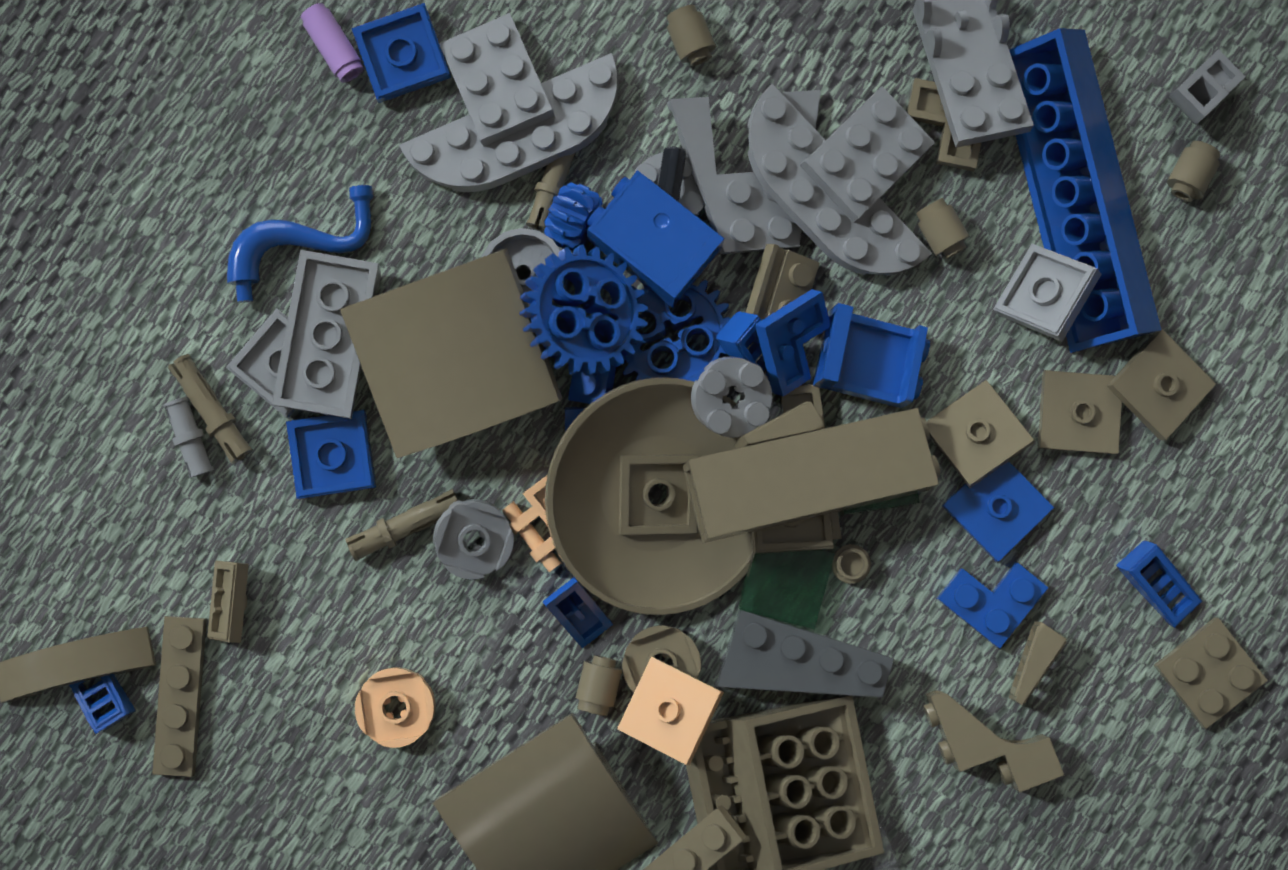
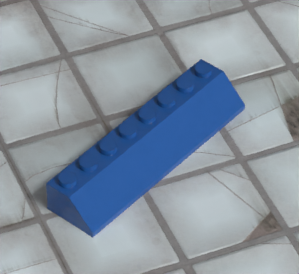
M1059 28L1010 49L1013 64L1034 124L1030 132L1018 134L1016 139L1043 246L1045 249L1095 267L1101 273L1099 280L1066 334L1070 353L1161 331L1085 30Z

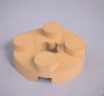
M401 667L381 670L373 674L363 684L356 697L355 716L357 723L365 735H368L372 740L384 747L399 748L410 745L419 739L431 725L436 707L434 694L421 674ZM391 696H398L399 702H405L406 709L401 711L400 718H394L392 712L385 711V705L391 703Z

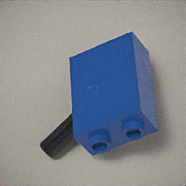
M674 146L666 147L663 150L658 186L638 170L630 179L625 176L611 193L614 199L605 209L599 206L586 223L589 226L587 229V240L595 247H599L600 251L605 255L613 253L614 262L618 265L624 262L627 263L626 271L632 276L637 275L638 281L672 308L720 252L724 242V238L679 203L686 152Z

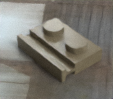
M766 244L745 313L758 315L763 320L805 294L813 287L820 263L793 251L782 249L776 244Z

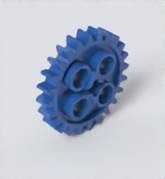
M584 245L575 248L573 254L568 247H565L559 251L558 256L552 253L546 257V265L540 263L533 269L537 277L531 276L525 281V284L533 291H527L521 295L520 299L529 303L530 307L522 310L520 316L531 318L532 323L524 327L523 331L535 332L537 337L530 343L531 347L542 344L545 349L542 352L541 359L544 360L554 355L556 357L554 362L555 369H559L568 363L570 375L579 372L581 367L585 376L594 374L596 368L600 374H603L610 370V364L614 367L623 364L622 356L629 357L635 353L631 344H637L643 340V337L635 330L644 328L648 323L638 317V314L648 310V306L637 303V298L645 292L640 289L633 290L631 285L637 280V275L626 278L623 273L626 270L627 263L624 262L615 267L613 265V253L600 259L599 247L589 251L588 255ZM563 279L569 280L574 285V295L567 293L564 289ZM601 288L610 293L611 305L602 300L600 295ZM552 300L564 307L553 306ZM583 304V309L578 308L577 306ZM605 314L614 315L616 317V321L611 317L605 316ZM557 317H561L567 322L568 334L558 329L556 324ZM595 326L604 331L605 343L600 342L595 337Z
M707 280L702 281L698 286L692 284L680 299L688 302L692 309L686 316L678 317L670 312L669 304L643 285L644 289L642 290L645 293L637 298V303L648 306V310L638 314V317H650L654 319L657 325L654 331L649 334L639 333L643 340L637 344H631L635 350L633 355L629 357L622 356L624 363H628L623 372L625 378L636 373L638 375L636 381L667 377L695 382L710 362L719 359L720 356L729 357L716 339L717 334L731 319L729 317L722 318V315L729 310L728 303L716 305L720 297L719 290L707 294ZM698 317L703 318L701 324L680 330L678 332L679 340L672 342L667 337L646 351L640 349L645 343H651L663 338L666 335L665 328L671 326L676 331ZM702 334L706 336L709 340L707 348L699 352L691 350L687 346V341L692 335ZM661 351H667L674 357L672 365L665 369H659L652 363L654 355Z

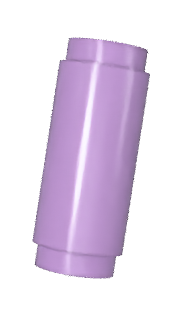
M323 3L307 8L301 15L303 26L334 76L339 78L342 83L349 82L359 76L364 70L361 64L362 61L331 11Z

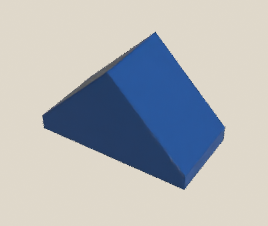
M575 577L542 601L581 648H584L613 625L587 589Z

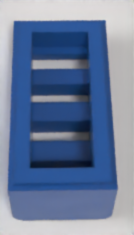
M737 312L717 334L716 339L729 357L742 358L757 364L764 372L766 366L763 355L760 357L762 351L755 324L760 322L761 319L758 315Z
M1144 540L1117 564L1122 574L1171 627L1175 628L1202 602L1157 544ZM1160 569L1163 573L1149 584L1147 580ZM1172 581L1174 585L1160 597L1157 593ZM1182 592L1185 597L1170 610L1167 604Z
M114 674L100 677L101 681L87 690L83 685L86 681L70 684L95 734L104 732L136 711ZM106 688L109 694L94 703L91 696ZM113 701L116 708L102 716L99 709Z

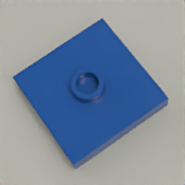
M425 3L352 28L378 103L451 78Z
M365 410L353 411L352 419L326 415L286 421L297 499L376 488Z
M1009 461L971 488L964 483L942 505L995 562H999L1054 508Z

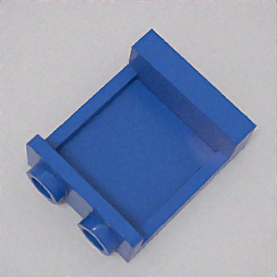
M841 303L836 304L828 311L831 327L824 330L813 386L898 408H903L912 403L914 399L916 400L921 393L923 378L919 376L921 362L926 360L930 349V340L926 339L928 327L919 325L915 329H910L853 314V306Z

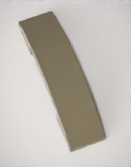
M141 627L89 637L0 662L1 703L42 694V691L110 674L119 675L155 666L156 662L148 627Z

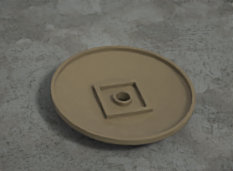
M667 377L648 378L619 386L592 402L571 423L561 438L549 466L545 490V511L548 529L559 557L576 580L592 594L615 607L630 612L665 615L680 613L703 606L720 597L738 583L751 569L760 555L753 554L751 532L702 544L683 466L689 459L736 449L734 444L741 437L729 438L710 431L696 418L691 404V391L694 381ZM726 395L723 396V403H729L731 408L736 406V402ZM655 484H664L667 489L665 500L660 504H651L648 497L649 490Z

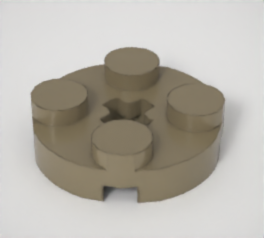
M666 625L651 626L637 633L626 647L622 662L623 675L628 687L633 693L635 692L650 658H655V655L662 653L664 658H672L673 665L671 666L698 679L701 670V658L694 641L680 629Z

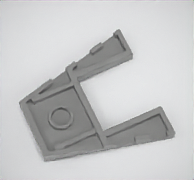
M820 90L783 92L782 94L816 129ZM709 97L670 99L667 102L669 112L672 111L678 128L679 140L682 148L686 150L693 169L691 172L696 186H699L705 203L704 209L710 226L724 238L720 254L764 251L766 244H776L782 249L799 247L802 229L764 190L754 172L716 173Z

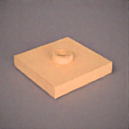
M651 657L617 729L685 765H690L724 692L657 658Z

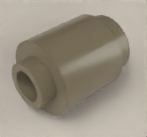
M686 5L671 12L667 16L669 23L667 30L681 63L690 62L691 66H697L712 58L711 52L715 50L716 44L702 12H697L695 5Z
M1192 141L1189 147L1184 148L1167 180V184L1172 188V195L1186 202H1192L1193 199H1202L1220 166L1218 161L1221 155L1220 152L1212 145L1202 141Z
M944 198L929 204L916 213L920 220L917 225L935 256L943 253L946 259L967 248L964 241L970 235L952 204L947 205Z
M593 655L592 662L584 661L575 697L579 699L577 709L608 716L609 708L614 707L622 669L615 667L617 660Z

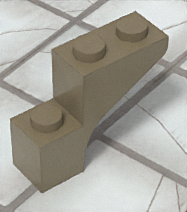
M939 690L926 693L929 703L923 705L924 712L932 728L938 726L943 741L938 742V747L946 765L952 763L955 769L962 772L1001 757L1002 761L996 763L1000 777L1005 785L1011 784L1012 788L1018 792L1064 776L1050 737L1040 734L1024 740L1000 738L948 694Z

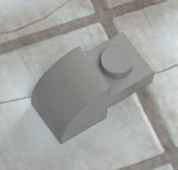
M1218 49L1168 97L1196 125L1246 76Z

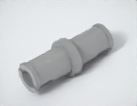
M182 397L163 404V407L166 409L175 437L172 439L174 446H179L189 473L188 476L189 478H194L211 472L214 468L211 466L202 441V437L205 436L203 429H198L188 397Z

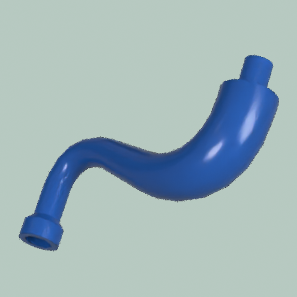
M357 185L349 188L350 199L354 202L356 219L355 230L350 236H334L287 220L257 222L244 229L233 242L228 256L227 284L236 285L237 302L247 303L253 301L252 284L260 282V261L264 253L270 248L278 245H295L340 254L352 252L362 247L367 241L371 230L370 201L373 198L372 186Z

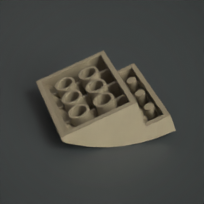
M508 248L340 309L396 458L467 436L563 399L548 358L541 359L544 346L540 344L531 347L530 343L537 336L535 332L523 331V328L532 322L531 318L520 316V312L529 307V305L520 299L524 292Z
M852 695L786 705L710 721L691 764L686 765L697 824L716 808L723 805L747 838L708 870H824L884 853Z
M573 712L441 795L433 802L444 822L477 870H617L658 844V841L596 742L592 744Z

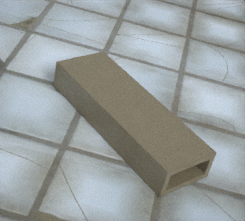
M918 408L689 459L683 466L702 544L929 491L939 485L940 467L937 458L934 455L931 456L927 440L930 438V431L926 419L920 417Z

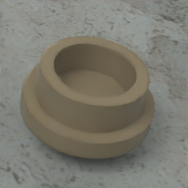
M849 544L840 547L834 553L831 567L834 575L840 581L854 584L867 577L871 568V560L868 553L862 547Z

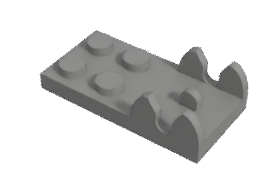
M916 0L912 10L956 148L1027 133L1034 126L1007 45L1010 29L1009 16L1006 14L997 15L996 6L999 0Z
M300 250L272 405L352 419L362 366L340 309L375 296L381 280V267L378 263Z

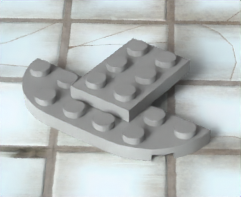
M510 13L439 43L469 115L399 144V147L411 167L425 180L452 188L453 191L478 192L492 189L549 165L558 158L572 155L589 145L600 135L607 126V120L614 104L617 103L619 78L612 53L541 83Z
M771 84L755 103L747 126L749 128V161L756 178L771 198L831 260L847 270L862 275L868 273L890 276L905 272L928 258L932 254L930 250L880 197L935 143L930 136L881 86L825 140L785 96Z

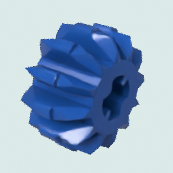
M572 182L566 186L564 185L560 188L558 195L553 197V203L548 208L549 213L544 221L546 226L544 230L545 235L553 239L556 245L562 249L568 247L574 251L580 245L587 246V229L589 226L586 223L592 213L599 206H602V198L599 197L598 193L585 185H577Z

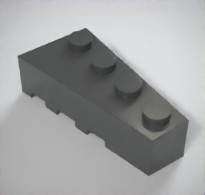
M739 609L716 685L717 687L883 697L894 659Z

